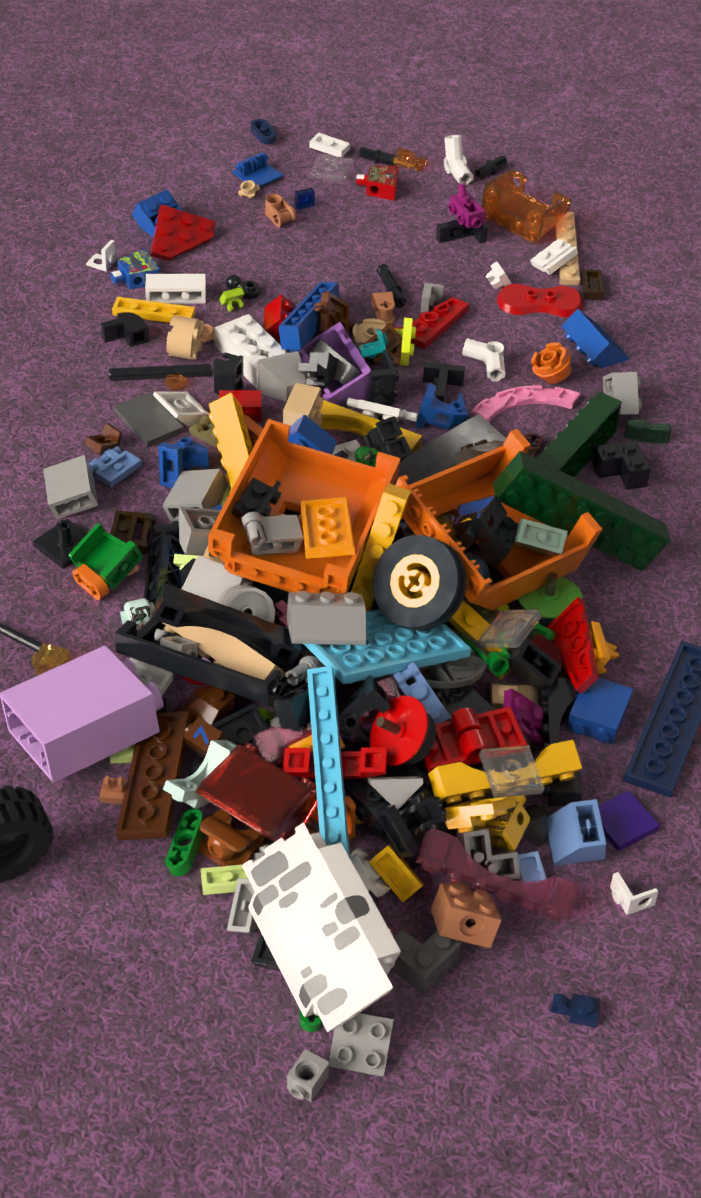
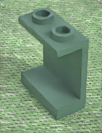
M521 519L520 524L518 523L512 546L546 556L562 554L568 531Z

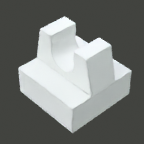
M497 261L491 265L492 270L486 275V278L491 282L494 289L512 284Z

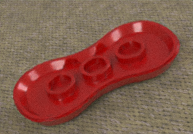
M509 284L503 287L497 296V303L500 309L513 315L540 312L560 317H570L577 309L583 310V300L579 292L568 286L534 288L522 284Z

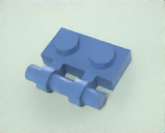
M118 446L106 450L103 456L89 462L93 473L95 472V478L110 488L142 466L141 459L126 450L121 453Z

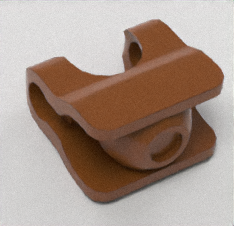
M222 807L214 815L208 816L201 822L200 830L206 836L201 840L197 851L220 866L243 865L264 845L266 831L256 826L248 830L234 829L231 826L234 822L233 817L235 813L226 807Z

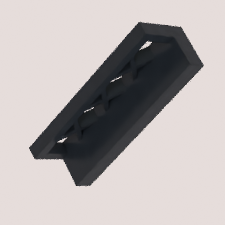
M166 531L150 542L143 598H146L149 603L153 602L154 607L164 583L171 585L167 579L168 575L174 583L173 586L181 589L180 567L174 564L176 568L173 569L169 559L174 562V554L185 555L179 543V539ZM171 544L178 548L177 553L174 552Z

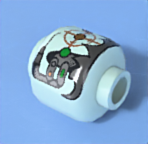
M146 598L126 602L124 611L120 612L122 623L124 624L127 620L136 622L137 630H140L154 616L153 602L149 603Z

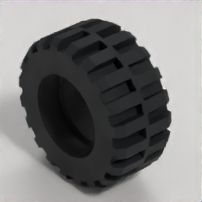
M4 786L0 789V883H2V880H12L21 873L25 874L29 871L30 867L36 866L40 862L41 857H45L53 840V827L39 798L32 791L23 787Z

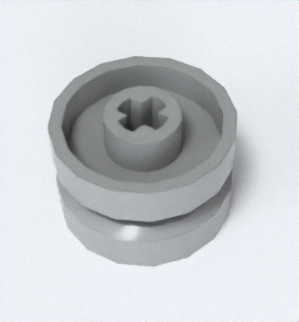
M238 584L229 587L220 595L217 603L242 612L248 609L247 614L272 623L275 620V608L272 599L266 592L250 585Z

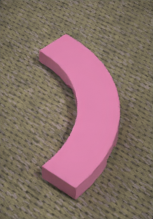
M541 385L515 387L498 392L492 398L482 400L470 411V417L479 414L489 423L503 411L526 404H551L572 409L580 399L581 393L560 387H555V389L542 388Z

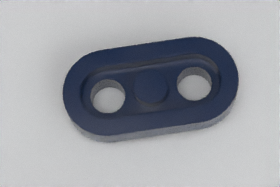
M255 119L251 122V132L259 142L272 144L276 141V131L266 120Z

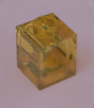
M42 643L39 651L35 652L32 658L35 675L38 676L71 661L70 649Z

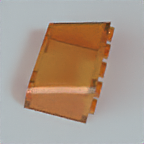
M513 169L486 182L481 207L486 212V219L533 244L538 243L570 209L571 199L558 192L554 193L552 207L525 194L524 189L527 176ZM514 177L520 180V186L515 185Z

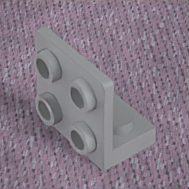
M358 1013L334 1029L329 1066L384 1076L395 1019Z

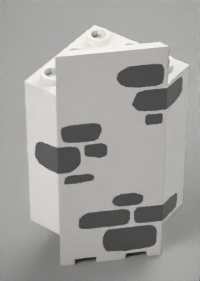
M303 822L295 828V835L286 841L280 838L264 850L265 856L254 861L250 859L242 867L255 890L248 908L304 1017L314 1014L319 1016L328 1032L336 1029L392 990L393 986L387 975L395 965L401 950L342 843L326 846L320 833L310 834Z

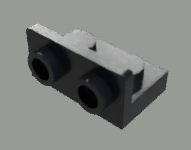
M253 478L233 508L232 514L240 519L249 512H258L264 517L269 516L272 510L271 504L276 505L282 492L278 491L281 482L276 481L274 486L271 487Z

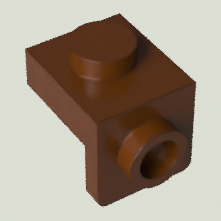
M106 423L102 434L86 437L85 445L90 447L94 453L103 455L106 450L119 446L122 431Z

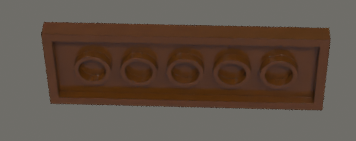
M189 711L156 713L160 732L135 744L116 830L118 840L168 838L175 800L172 798V794L163 790L166 780L180 779L186 748L183 736L185 729L191 722Z

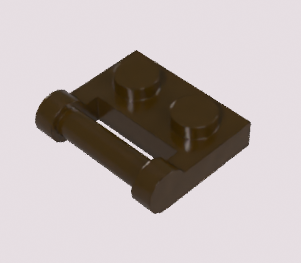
M116 510L110 534L125 543L130 540L136 544L142 554H148L150 549L149 538L151 529L155 525L156 517L151 513ZM137 523L143 524L140 540H134Z

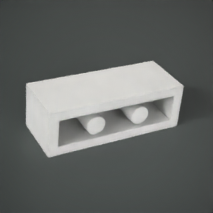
M146 274V301L206 303L205 274Z

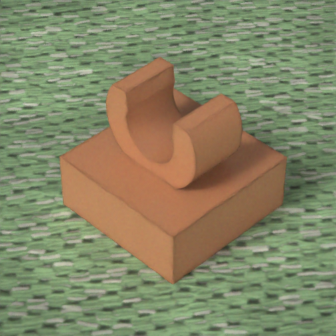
M106 775L101 787L100 802L122 804L127 779L123 777L110 778V776Z

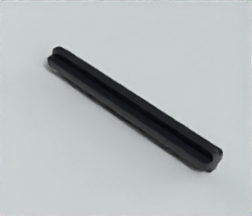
M210 364L110 368L109 379L111 381L203 377L211 376L212 371Z

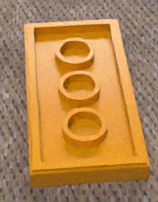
M347 497L300 501L306 559L355 555Z

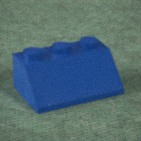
M579 309L561 326L566 331L565 336L572 343L576 342L575 348L583 355H587L585 359L592 366L597 364L601 368H605L630 359L597 322Z

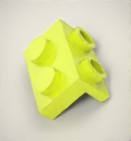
M404 318L403 329L394 328L403 338L400 366H409V358L414 356L415 344H411V339H415L416 327L412 326L413 318Z

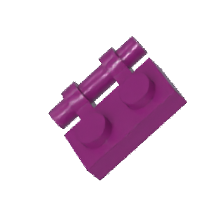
M512 688L505 690L503 708L511 706L522 734L529 739L531 744L540 746L543 743V737L539 736L538 731L542 730L543 708Z

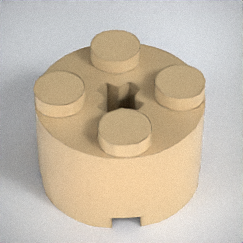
M174 315L170 322L173 328L171 332L168 331L167 336L168 356L196 360L198 351L201 352L203 340L199 338L200 333L203 332L204 321Z

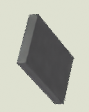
M151 392L114 406L115 413L147 448L184 432V427Z

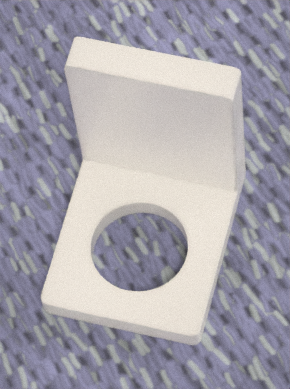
M110 240L102 249V255L95 253L86 265L107 271L116 262L115 241ZM102 259V264H95L94 261Z
M619 872L613 874L610 886L613 899L622 906L627 915L655 906L658 895L656 888L633 896ZM649 898L644 904L638 905L643 899Z

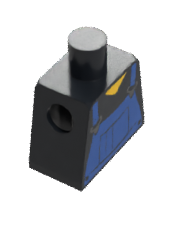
M497 495L464 503L458 506L453 527L462 543L472 545L476 540L492 536L507 515V512Z

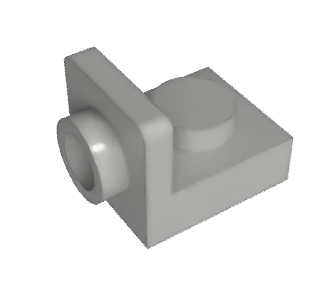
M424 283L420 312H428L429 306H433L434 301L442 302L443 285Z

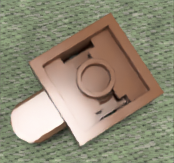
M451 881L449 884L441 882L431 908L439 935L491 948L501 923V917L491 895L481 889L473 891L469 885L460 881Z

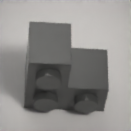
M480 827L474 828V831L462 833L456 830L463 883L477 885L520 879L518 852L509 849L491 852L489 829Z
M403 929L393 937L401 952L391 970L423 995L459 961L461 943L458 940L440 936L438 930L424 944H421Z

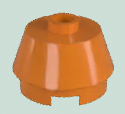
M549 343L545 345L546 349L542 350L539 354L536 351L532 356V369L545 382L556 384L565 380L570 375L571 354L560 343Z

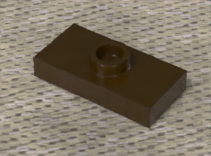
M583 269L581 276L584 299H604L602 271Z

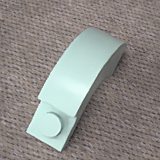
M211 740L206 757L198 770L184 779L166 780L163 790L172 794V798L176 801L185 802L193 808L202 807L217 798L229 785L235 775V771L240 766L245 750L228 740Z

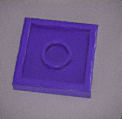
M629 790L598 805L604 836L617 851L659 831L660 825Z

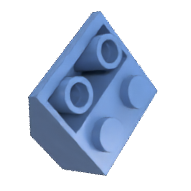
M597 799L571 802L545 818L554 865L605 860L606 841Z

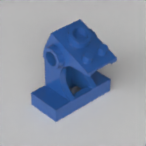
M428 384L418 412L415 428L423 429L425 423L447 430L454 424L460 425L469 418V410L465 407L466 399H463L462 393L459 392L457 401H453L451 404L441 402L435 396L437 386Z
M181 438L173 445L163 442L158 446L161 486L173 488L183 470H192L194 466L209 469V449L193 441L191 438Z

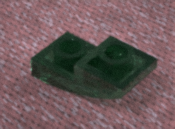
M647 419L627 420L624 437L632 441L637 440V442L666 444L669 443L672 427L670 423L649 424Z

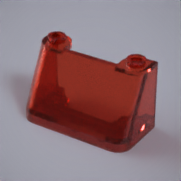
M246 742L244 746L238 744L200 783L196 793L273 841H278L280 838H283L284 841L295 835L296 827L303 822L304 824L306 823L317 804V791L314 788L316 783L304 776L299 780L257 754L259 749Z

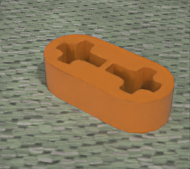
M83 564L73 570L75 581L96 600H100L109 594V588L105 581L88 566Z

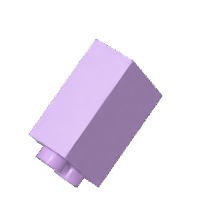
M105 645L0 693L9 732L53 783L160 732L156 711L162 709L164 704L158 688L151 681L143 684L139 680V675L133 662L128 657L119 660Z

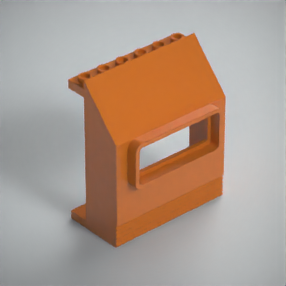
M518 429L510 431L501 447L413 484H407L409 479L407 475L399 477L395 486L411 491L402 517L416 535L435 538L448 544L456 551L466 571L465 597L469 602L492 611L545 586L548 574L551 572L557 574L558 580L560 577L576 571L602 531L599 524L587 512L580 516L569 536H566L562 554L546 556L512 546L511 551L496 568L505 579L490 586L492 580L482 577L478 572L480 565L475 566V559L469 561L464 554L466 548L464 546L460 548L462 543H455L449 536L450 528L446 530L447 525H440L436 519L448 514H452L455 517L459 505L495 495L493 482L519 451L527 453L531 446ZM502 503L507 512L506 516L512 518L514 522L520 524L521 519H527L544 524ZM481 539L474 542L480 546Z

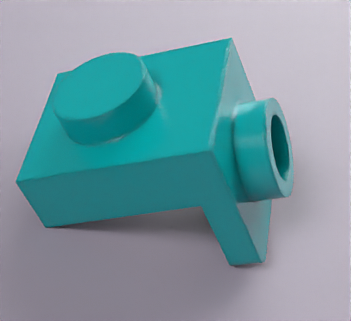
M380 328L375 329L378 341L358 346L363 358H375L378 356V353L386 350L385 345H388L387 335L382 333Z

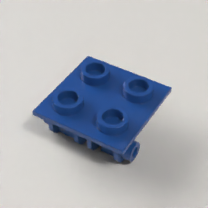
M262 152L255 157L252 156L237 163L236 170L232 171L241 180H251L255 185H259V187L284 177L283 174L267 164L268 155Z

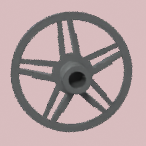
M451 629L460 639L461 636H465L484 654H486L482 646L473 638L469 637L468 635L462 632ZM472 650L470 657L418 669L431 688L447 689L462 687L476 682L485 673L487 663ZM468 664L479 665V668L473 675L461 680H457L450 666L468 667ZM411 677L406 682L413 684L416 681Z

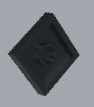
M69 519L61 520L54 528L33 540V546L62 569H65L73 563L69 553L87 533Z

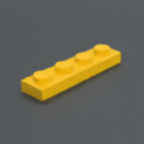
M117 297L112 308V314L117 316V313L130 312L139 315L145 320L170 323L174 315L194 318L195 307Z

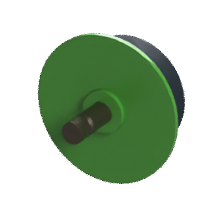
M551 572L548 574L545 586L518 598V601L522 606V613L525 618L547 627L577 597L582 599V593L572 581L564 577H560L557 580V574Z

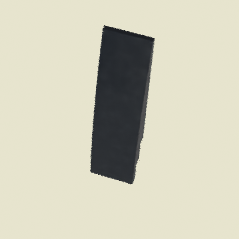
M478 414L400 461L399 472L394 485L398 478L404 475L408 476L407 484L410 485L456 466L453 455L461 452L460 447L473 443L475 447L474 443L487 439V442L495 440L505 442L506 437Z

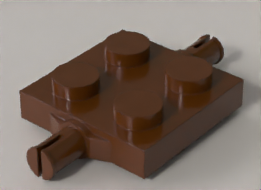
M329 291L322 292L320 303L314 305L316 307L314 310L320 313L319 332L323 333L341 322L347 334L348 331L353 332L355 324L350 321V304Z

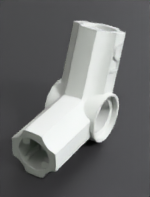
M462 136L445 137L446 157L444 158V168L448 171V174H453L458 183H466L468 185L473 181V174L467 167L466 158L463 155Z
M467 338L462 355L484 361L487 377L492 381H500V379L505 378L503 344L496 341L486 344Z

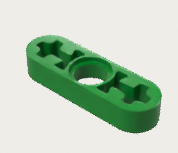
M198 809L186 811L178 824L165 860L166 866L173 876L178 877L187 874L194 862L204 834L200 830V824L205 818ZM192 839L188 845L180 846L184 840Z

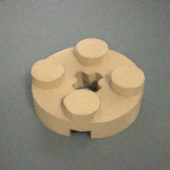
M365 319L362 324L358 325L356 323L352 332L355 346L359 348V345L364 344L374 336L371 334H376L375 329L380 328L382 330L386 326V322L379 319Z

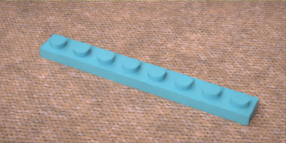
M332 666L307 669L320 835L326 846L342 843L350 858L334 669Z

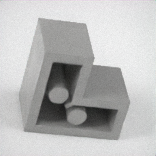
M618 372L603 376L604 393L622 401L619 416L639 414V410L642 407L641 398H638L641 380L640 377H637V372Z

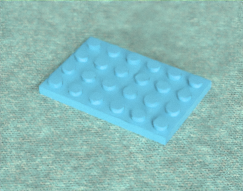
M380 609L366 612V645L304 644L325 666L333 667L334 675L342 684H351L356 681L365 680L369 675L375 678L394 674L397 671L402 672L412 662L420 668L448 661H457L461 658L470 657L471 648L445 624L428 630H415L392 622Z

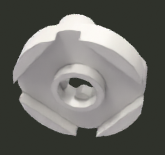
M356 848L350 853V860L368 892L371 890L378 898L383 896L390 890V887H387V883L371 866L369 861L366 860L369 855L362 849Z

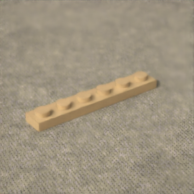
M555 211L556 240L561 239L571 244L572 247L577 248L574 212ZM578 254L559 268L560 285L580 284Z

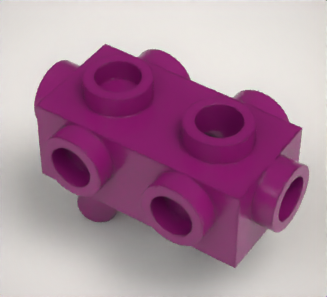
M466 183L458 184L459 193L450 195V204L448 205L450 214H455L460 225L464 224L467 228L481 227L486 218L485 209L466 191Z

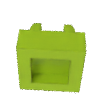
M242 287L222 293L219 299L222 306L227 305L229 312H232L234 309L232 304H236L239 309H242L243 302L241 299L244 295Z

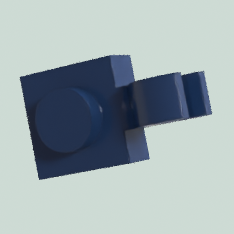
M554 993L550 1012L568 1015L569 1023L597 1027L600 999L573 994L570 1000L563 994Z

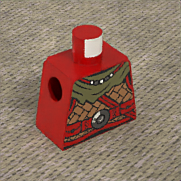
M370 166L368 175L357 174L356 185L366 186V195L395 201L399 166Z

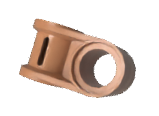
M272 193L266 196L265 215L277 227H281L289 221H296L295 210L279 194Z
M392 291L372 293V307L374 308L373 311H375L376 319L386 322V326L389 323L393 324L395 321L393 313L395 303Z

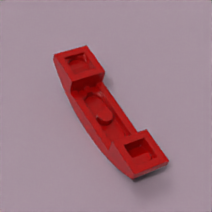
M387 747L361 748V751H341L343 779L369 778L386 774ZM285 748L283 773L297 777L315 778L314 753L311 748Z

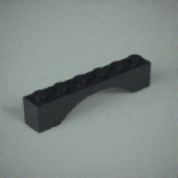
M164 583L155 601L154 620L176 628L198 626L224 632L248 644L269 661L287 668H292L301 652V644H293L291 642L288 628Z
M556 677L552 686L541 688V700L545 701V705L542 704L543 719H546V723L542 725V737L546 738L547 741L543 742V749L551 744L561 742L559 731L569 717L577 698V691L570 678ZM580 771L575 773V778L560 782L558 778L552 780V783L544 785V796L549 797V806L565 807L571 802L581 801L582 780Z

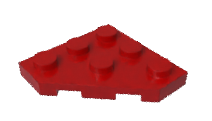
M161 204L150 256L169 261L182 253L196 248L200 244L211 241L216 221Z

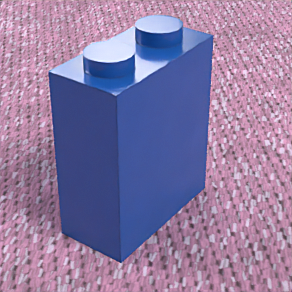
M598 678L584 693L579 692L569 714L567 729L579 735L583 734L595 738L600 742L614 744L630 706L633 688Z

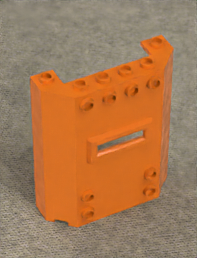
M268 419L209 532L208 551L214 557H220L225 563L224 568L230 574L288 592L306 591L308 593L331 592L333 594H345L364 553L383 492L388 483L394 485L401 458L378 452L376 466H368L289 442L290 425ZM253 478L271 487L274 486L276 481L281 482L278 491L282 492L276 505L271 504L272 510L269 516L282 515L286 509L301 513L300 501L347 497L355 555L306 559L304 539L298 552L252 555L242 519L232 514L233 508ZM298 518V521H299V524H300V527H301V530H302V534H303L302 519H299V518Z

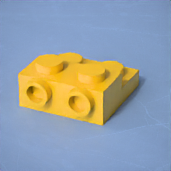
M515 796L468 800L445 808L448 812L445 816L447 820L445 824L448 829L458 828L459 833L485 827V822L496 818V816L508 814L507 809L516 807Z

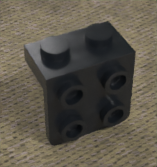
M388 350L382 351L381 370L370 371L367 401L393 406L394 398L397 397L395 384L399 380L398 369L394 368L393 356L389 355Z

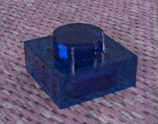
M313 188L295 191V207L297 210L315 206V191Z

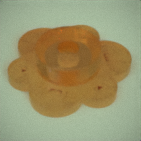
M169 374L164 381V385L168 386L169 390L183 389L188 384V379L182 377L181 374Z

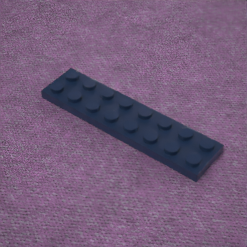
M681 640L623 778L624 782L671 798L701 723L700 646Z

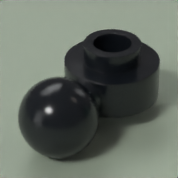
M234 274L226 279V286L230 290L242 287L244 292L242 298L255 299L258 297L260 287L256 282L250 280L241 282L240 277Z

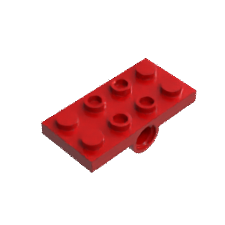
M511 706L475 714L471 708H461L451 715L450 721L435 724V741L429 753L423 758L428 773H430L437 766L458 762L468 766L526 752L527 743Z

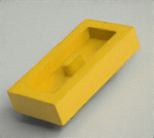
M391 844L369 861L371 866L402 903L424 885L402 858H399Z

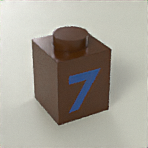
M199 717L194 723L192 722L187 726L183 736L186 745L203 757H206L211 740H225L223 732Z

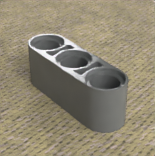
M322 339L311 350V352L330 353L338 358L335 378L343 385L349 383L362 373Z

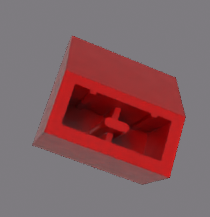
M282 294L264 307L263 329L278 343H281L279 325L296 308L293 301L287 299Z

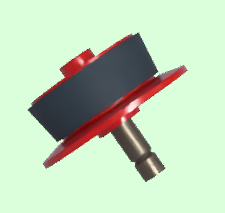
M400 696L389 701L391 708L384 714L379 711L373 722L370 735L371 748L387 747V765L389 766L418 763L429 753L436 736L435 722L427 713L424 705L414 697Z

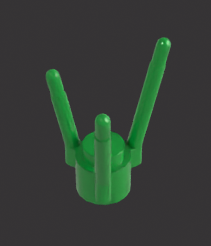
M499 634L502 652L493 651L488 655L484 654L465 636H461V639L487 663L486 668L492 671L493 674L500 677L509 669L507 659L510 657V654L507 651L502 634Z

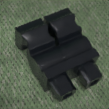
M395 416L377 422L375 424L376 427L363 437L367 447L375 448L378 452L401 458L400 461L412 454L405 437L402 436L403 433Z

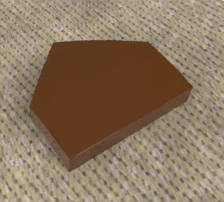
M389 323L381 330L382 333H386L388 345H385L389 355L393 356L394 365H400L403 338ZM375 334L364 344L378 341L377 335ZM378 353V356L366 360L371 365H381L382 353Z

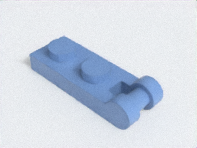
M414 662L407 665V669L404 671H397L392 674L395 683L404 696L418 699L424 705L427 713L433 718L435 724L450 721L451 716ZM413 677L416 682L408 686L406 681Z

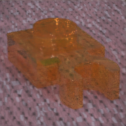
M399 147L393 163L410 169L412 166L417 171H423L427 159L415 157L416 153Z

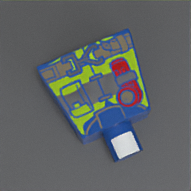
M141 249L118 260V271L111 272L110 275L114 284L124 281L129 289H136L146 286V274H160V268L146 250Z

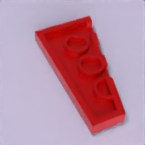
M452 297L435 306L433 311L421 313L420 318L412 320V326L416 327L415 339H411V344L426 349L469 310V303Z
M577 597L546 628L556 634L552 643L559 648L561 661L575 690L584 693L599 678L585 602Z

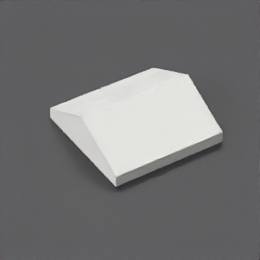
M155 391L153 394L176 419L188 427L198 423V420L203 416L209 417V413L188 392Z

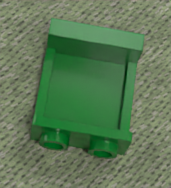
M97 523L69 553L70 559L77 568L85 564L99 575L112 590H115L143 558L135 543L130 540L127 543L108 533L100 523Z

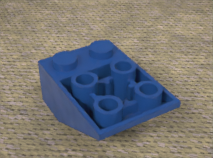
M168 189L138 202L132 213L140 228L152 237H154L161 204L183 211Z

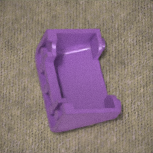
M341 322L309 341L300 350L303 355L300 357L302 363H309L310 357L308 354L317 342L322 339L362 372L360 376L345 385L334 378L329 386H322L325 394L322 395L325 401L342 406L347 404L348 398L356 400L368 399L371 370Z

